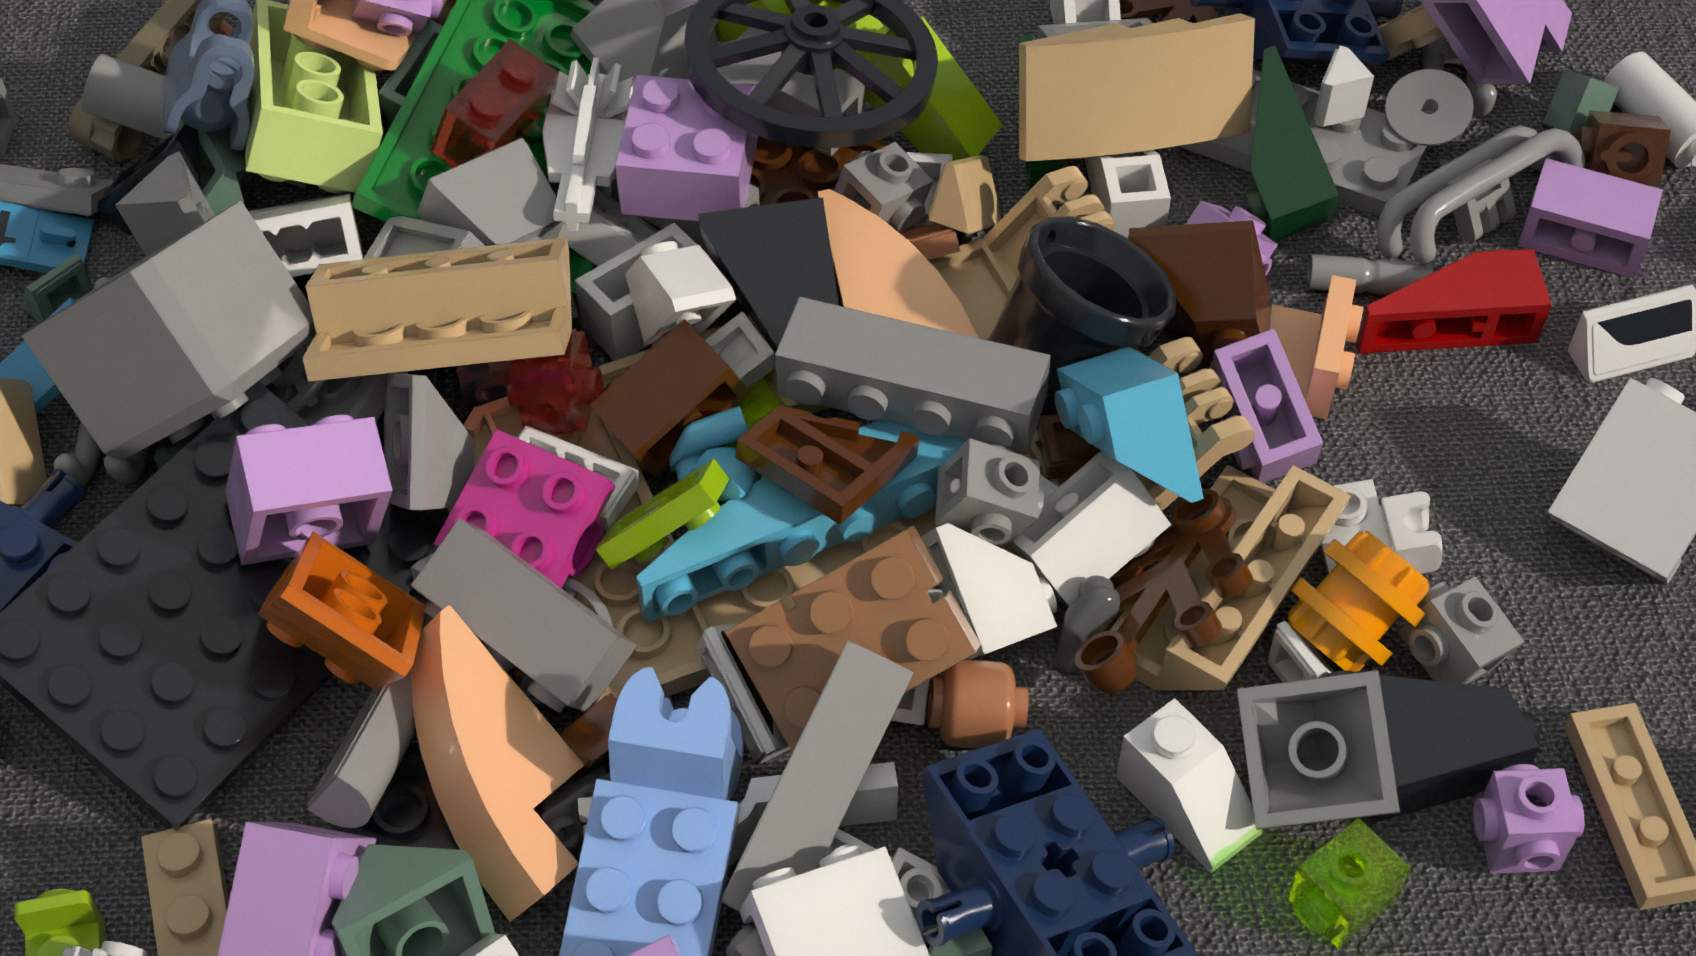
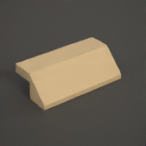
M567 237L319 264L305 286L316 335L302 359L307 380L311 382L564 355L572 332L570 264Z
M1227 465L1210 489L1216 491L1219 496L1227 498L1236 510L1235 523L1226 538L1233 553L1240 554L1253 575L1252 583L1244 592L1235 597H1219L1206 578L1205 572L1210 563L1201 549L1190 566L1189 571L1202 601L1210 604L1221 621L1222 628L1220 633L1213 641L1204 646L1189 647L1186 645L1174 626V618L1177 613L1171 598H1169L1134 651L1136 656V676L1134 679L1154 690H1225L1290 592V589L1296 583L1349 503L1351 495L1294 465L1276 490ZM1167 556L1161 558L1157 565L1163 562ZM1135 603L1125 608L1111 630L1117 631Z

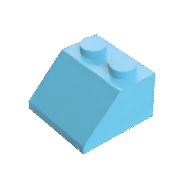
M1125 347L1057 369L1061 390L1055 392V405L1059 418L1066 429L1072 430L1089 444L1094 445L1116 461L1192 503L1204 499L1177 372L1131 347Z

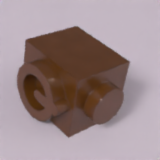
M1589 110L1586 127L1579 126L1575 135L1585 156L1584 168L1644 185L1660 187L1671 129L1659 116Z

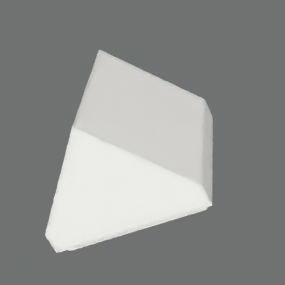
M1339 46V49H1335L1322 80L1313 119L1316 120L1315 125L1325 127L1365 116L1374 75L1347 47Z

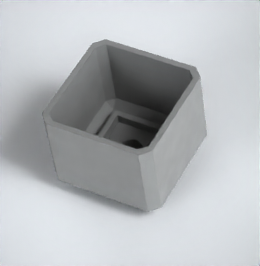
M238 201L126 268L21 336L101 451L106 455L124 460L165 437H168L172 444L203 426L205 421L202 417L212 415L214 419L218 416L223 418L245 404L249 399L244 392L258 381L266 386L281 376L283 373L278 365L315 337L316 331L309 302L242 201Z

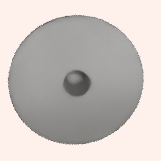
M1423 69L1405 75L1393 85L1386 99L1385 113L1390 127L1402 139L1417 145L1435 146L1455 139L1467 128L1473 115L1474 105L1470 90L1457 76L1443 70Z

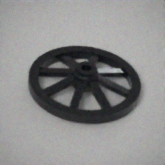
M699 0L687 20L683 59L688 78L696 92L714 111L726 120L746 131L769 140L813 148H841L871 143L900 131L914 121L925 109L934 89L938 66L937 49L934 39L923 20L902 0H832L843 3L833 10L821 5L810 4L809 0H784L792 14L791 16L746 5L758 0ZM867 15H871L885 24L898 37L848 28L847 26ZM720 20L769 31V33L707 49L706 41ZM855 50L912 60L914 75L910 83L903 89ZM781 52L779 59L749 96L733 87L716 69ZM838 65L885 101L886 104L863 113L843 116L833 70ZM797 71L805 75H813L821 117L793 114L769 107V105Z

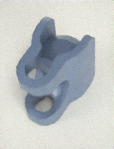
M201 0L199 2L190 31L175 45L168 62L163 88V132L174 135L180 118L190 127L204 132H219L230 127L231 149L241 152L244 150L250 130L249 93L254 80V53L250 47L253 13L246 0ZM226 12L236 16L240 22L233 28L231 36L215 34L209 29L210 18L216 13Z

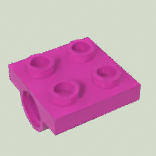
M496 429L433 544L438 548L459 518L486 531L562 588L568 575L578 577L593 561L597 553L596 548L601 542L604 532V521L600 515L612 495L615 485L609 478Z

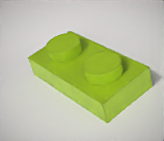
M713 458L612 523L597 546L596 551L611 570L632 557L638 564L648 560L669 542L667 535L677 528L685 525L688 530L692 531L710 520L721 508L717 501L730 478Z

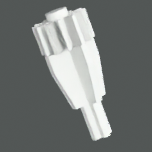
M593 57L590 74L588 75L577 60L571 62L569 76L559 71L552 90L542 131L549 182L560 183L553 219L554 221L565 222V231L577 232L579 223L589 224L596 186L610 187L616 176V159L635 83L634 77L618 83L621 65L617 63L614 64L607 75L599 73V58Z

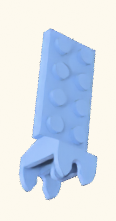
M647 667L637 671L624 685L615 706L608 738L611 781L596 779L559 956H627L669 934L678 943L683 956H712L722 905L720 900L725 890L740 812L738 802L729 800L738 787L744 755L743 732L736 715L731 711L728 695L723 685L717 679L709 677L691 695L688 709L678 708L674 710L670 699L664 698V692L653 667Z

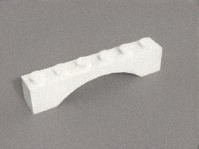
M1050 0V10L1054 24L1121 20L1119 0ZM1154 150L1084 158L1092 195H1096L1104 206V211L1108 212L1115 222V232L1128 238L1130 228L1167 225L1171 197L1160 154Z

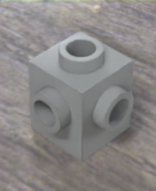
M894 142L874 152L864 151L857 155L850 163L845 164L834 191L869 210L896 231L903 233L913 228L923 217L926 210L924 203L934 181Z
M969 438L938 469L935 525L941 526L949 523L993 545L1005 547L1027 527L1033 526L1042 512L1044 493L1039 489L1040 461L1014 453L1013 450L1006 446L990 445Z
M1476 576L1450 589L1445 581L1430 588L1417 605L1426 614L1416 627L1407 622L1398 630L1400 636L1411 649L1413 656L1422 664L1433 681L1470 684L1490 673L1525 642Z

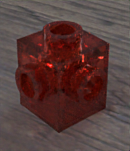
M585 331L571 332L564 355L512 360L507 376V397L511 407H518L523 429L525 426H529L541 432L553 434L586 431L593 411L589 405L602 394L604 383L601 369L599 367H592Z

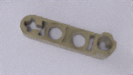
M166 0L116 59L165 76L171 53L175 45L190 31L196 8L201 0ZM219 12L210 18L209 29L212 32L222 23L227 13ZM174 30L172 41L167 50L163 52L165 41ZM83 97L77 102L71 112L68 129L74 140L118 163L124 159L132 161L140 154L145 146L144 137L146 133L82 111Z

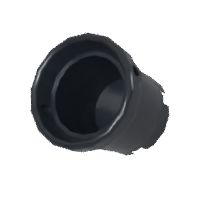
M1073 216L1046 217L1029 230L1020 252L1018 262L1019 275L988 341L1050 355L1048 392L1040 416L1058 414L1055 405V392L1061 390L1057 369L1125 347H1131L1134 350L1139 346L1149 347L1175 316L1177 295L1162 268L1147 252L1124 235L1097 222Z

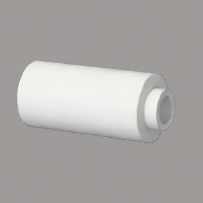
M1635 52L1625 57L1612 68L1604 80L1605 83L1619 87L1613 104L1622 113L1659 116L1671 129L1666 157L1678 168H1685L1690 165L1696 167V101L1647 53Z

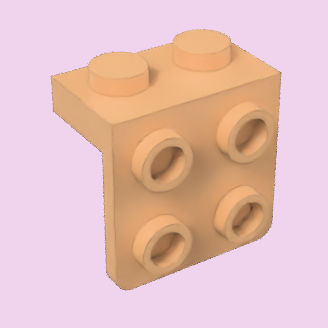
M290 0L283 30L300 36L302 41L311 47L324 50L333 49L354 57L358 64L370 70H396L419 35L413 32L408 36L391 35L379 30L377 23L352 17L354 0Z
M1332 275L1322 314L1272 304L1269 330L1275 328L1312 417L1327 419L1335 388L1348 389L1355 353L1344 351L1345 341L1356 343L1363 314V306L1352 305L1356 279Z

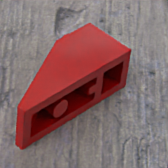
M1498 249L1488 252H1474L1367 305L1357 341L1359 354L1538 343L1552 304L1534 249Z

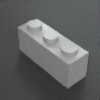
M459 518L411 584L413 588L430 600L424 608L427 614L434 618L441 610L450 605L471 631L481 639V643L506 672H509L514 665L533 679L527 690L547 706L560 713L566 705L583 711H587L594 706L637 647V644L486 531Z

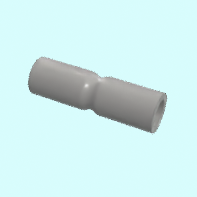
M1311 254L1307 270V289L1328 291L1331 277L1336 275L1356 279L1354 293L1370 291L1377 295H1389L1432 274L1433 265L1430 262L1420 263L1388 259L1369 261L1361 257Z

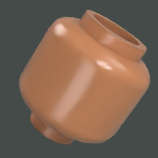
M964 659L942 671V675L937 674L930 679L927 706L928 728L938 729L941 741L951 747L979 749L1010 739L1013 728H1025L1029 705L1028 688L1016 687L1014 672L1008 664Z

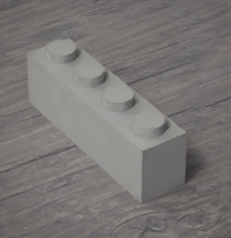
M799 297L775 354L777 392L780 396L791 398L804 405L817 404L854 413L856 416L866 420L879 419L916 428L928 435H946L966 441L972 438L990 445L1006 446L1016 453L1027 455L1047 397L1050 355Z

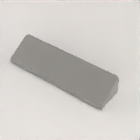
M850 640L847 641L722 895L721 903L739 911L750 891L754 890L752 884L758 878L782 868L792 867L795 874L799 875L820 867L819 861L824 858L914 672Z

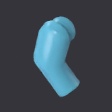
M740 406L693 421L684 428L669 457L670 470L676 472L677 481L690 473L697 460L706 450L737 441L740 436L748 431Z

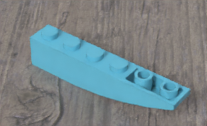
M876 420L861 426L859 429L860 435L893 442L898 441L900 431L912 433L920 438L918 453L912 462L840 525L766 477L762 478L752 485L744 497L727 501L706 523L695 530H688L636 576L642 617L648 623L663 616L682 614L692 608L697 602L726 590L737 591L754 582L756 578L785 566L804 564L821 551L846 541H860L882 526L904 517L915 518L926 513L936 505L939 467L966 440L946 435H928L916 428L883 420Z

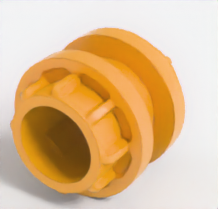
M1366 530L1365 532H1357L1345 546L1336 539H1333L1323 550L1337 565L1316 589L1302 577L1290 589L1300 599L1288 612V623L1344 671L1359 672L1371 658L1382 666L1393 653L1378 640L1396 619L1401 616L1413 627H1416L1426 615L1417 605L1429 591V581L1391 548Z

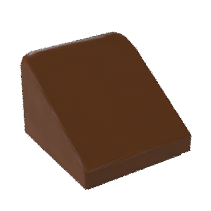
M611 693L603 697L559 734L584 764L582 768L572 775L574 779L590 771L609 755L608 738L618 700Z

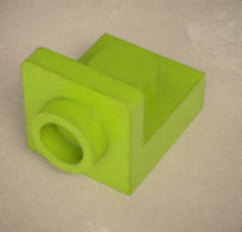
M53 889L40 894L36 899L17 902L14 905V919L25 935V956H62L65 947L72 949V946H79L93 951L94 948L101 949L103 941H106L105 920L91 895L86 890Z

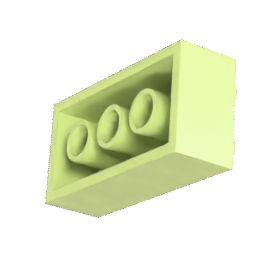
M256 0L253 10V30L250 47L254 53V80L249 93L250 130L245 145L246 171L258 173L261 177L271 181L283 182L294 180L317 185L331 193L340 194L348 191L356 193L379 149L383 135L375 70L361 66L354 57L336 50L317 49L307 45L300 36L283 30L289 7L288 4L270 0Z

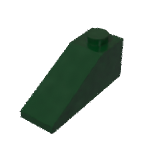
M1275 45L1264 49L1250 165V191L1243 193L1247 211L1266 224L1265 230L1269 239L1273 242L1337 219L1339 193Z

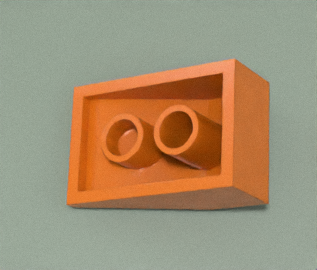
M312 532L267 595L258 615L268 621L266 623L268 630L279 640L297 648L304 644L326 658L324 661L326 667L340 679L353 685H358L362 681L374 690H377L405 678L412 668L425 617L424 608L426 605L323 537Z

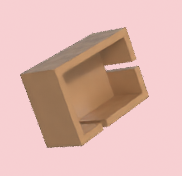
M914 525L725 631L792 753L848 640L914 672L905 692L970 657L980 647L979 640L952 592L949 591L938 597L934 603L927 591L937 586L944 578Z

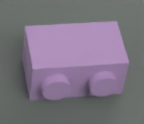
M1545 158L1530 202L1518 247L1534 249L1536 252L1635 278L1651 238L1663 189Z

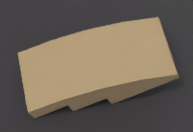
M1241 13L1196 23L1176 18L1133 28L1113 23L1019 43V159L1028 162L1142 152L1200 143L1250 132L1255 18Z

